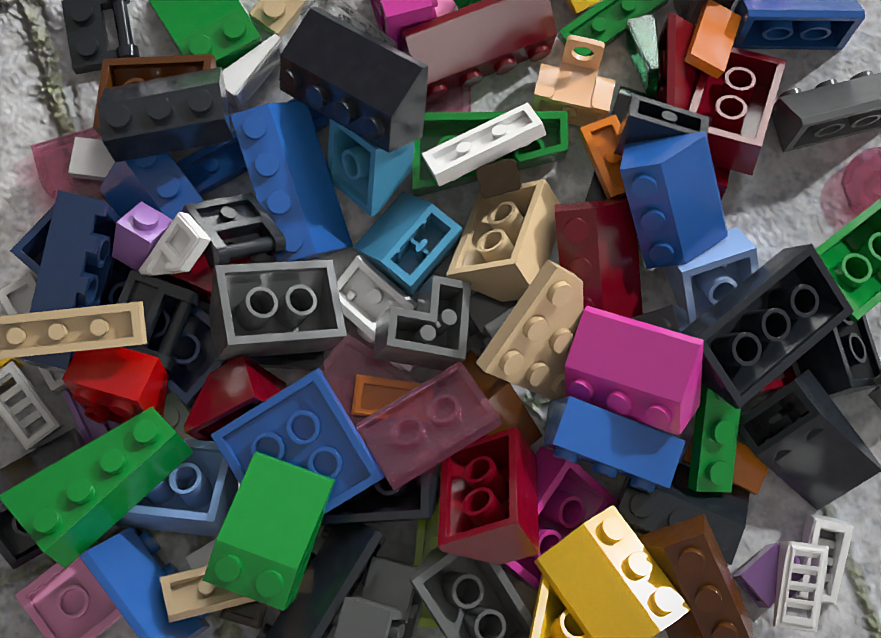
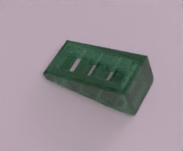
M651 14L628 19V22H626L625 49L649 97L657 95L660 69L657 20L655 15Z

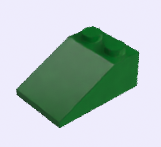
M148 0L180 55L213 54L216 67H221L222 71L262 43L260 34L238 0Z
M881 198L816 248L817 253L854 310L848 316L853 323L881 302Z
M256 451L217 536L202 581L284 611L296 599L335 479Z

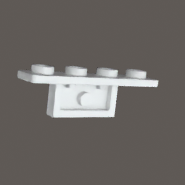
M362 255L356 256L337 281L343 318H348L358 327V334L371 344H375L377 320L390 306L417 310V303ZM390 362L395 367L401 370L406 369L409 372L418 368L417 366Z

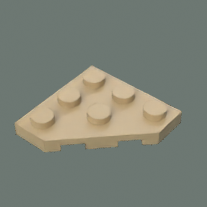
M547 260L481 354L476 364L486 373L548 399L556 400L565 397V363L584 310L583 281L574 273Z

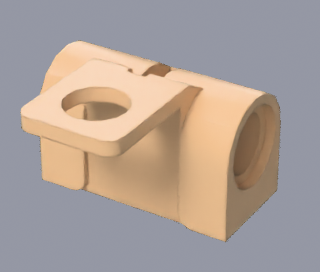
M569 35L566 40L560 68L541 64L531 108L534 111H568V124L581 127L607 118L615 80L597 76L605 44L602 41ZM585 47L594 54L591 56H581L575 53L573 49Z

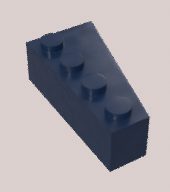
M58 190L29 313L101 306L115 258L112 257L116 222L120 220L107 201ZM76 351L19 358L31 366L64 374Z

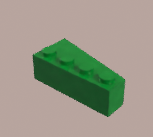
M509 111L425 112L423 136L414 141L415 148L412 160L413 196L419 197L477 182V169L439 187L428 169L422 153ZM534 111L543 122L547 135L527 146L520 147L497 158L492 163L505 159H514L519 170L565 159L569 149L568 111Z
M150 407L0 494V500L40 549L66 569L194 452L153 407Z

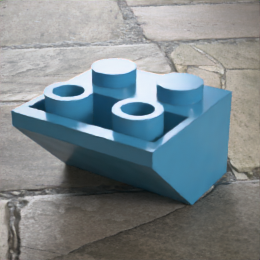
M403 191L354 245L353 250L366 258L412 298L459 244L462 236V227L434 204Z

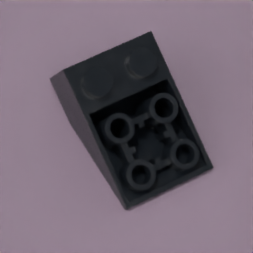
M809 369L740 416L738 433L754 455L817 511L881 472V464Z

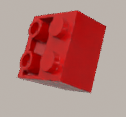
M124 347L75 352L62 380L71 391V397L83 408L84 415L87 418L101 424H106L109 420L121 425L150 407H153L164 417L169 375L159 357Z

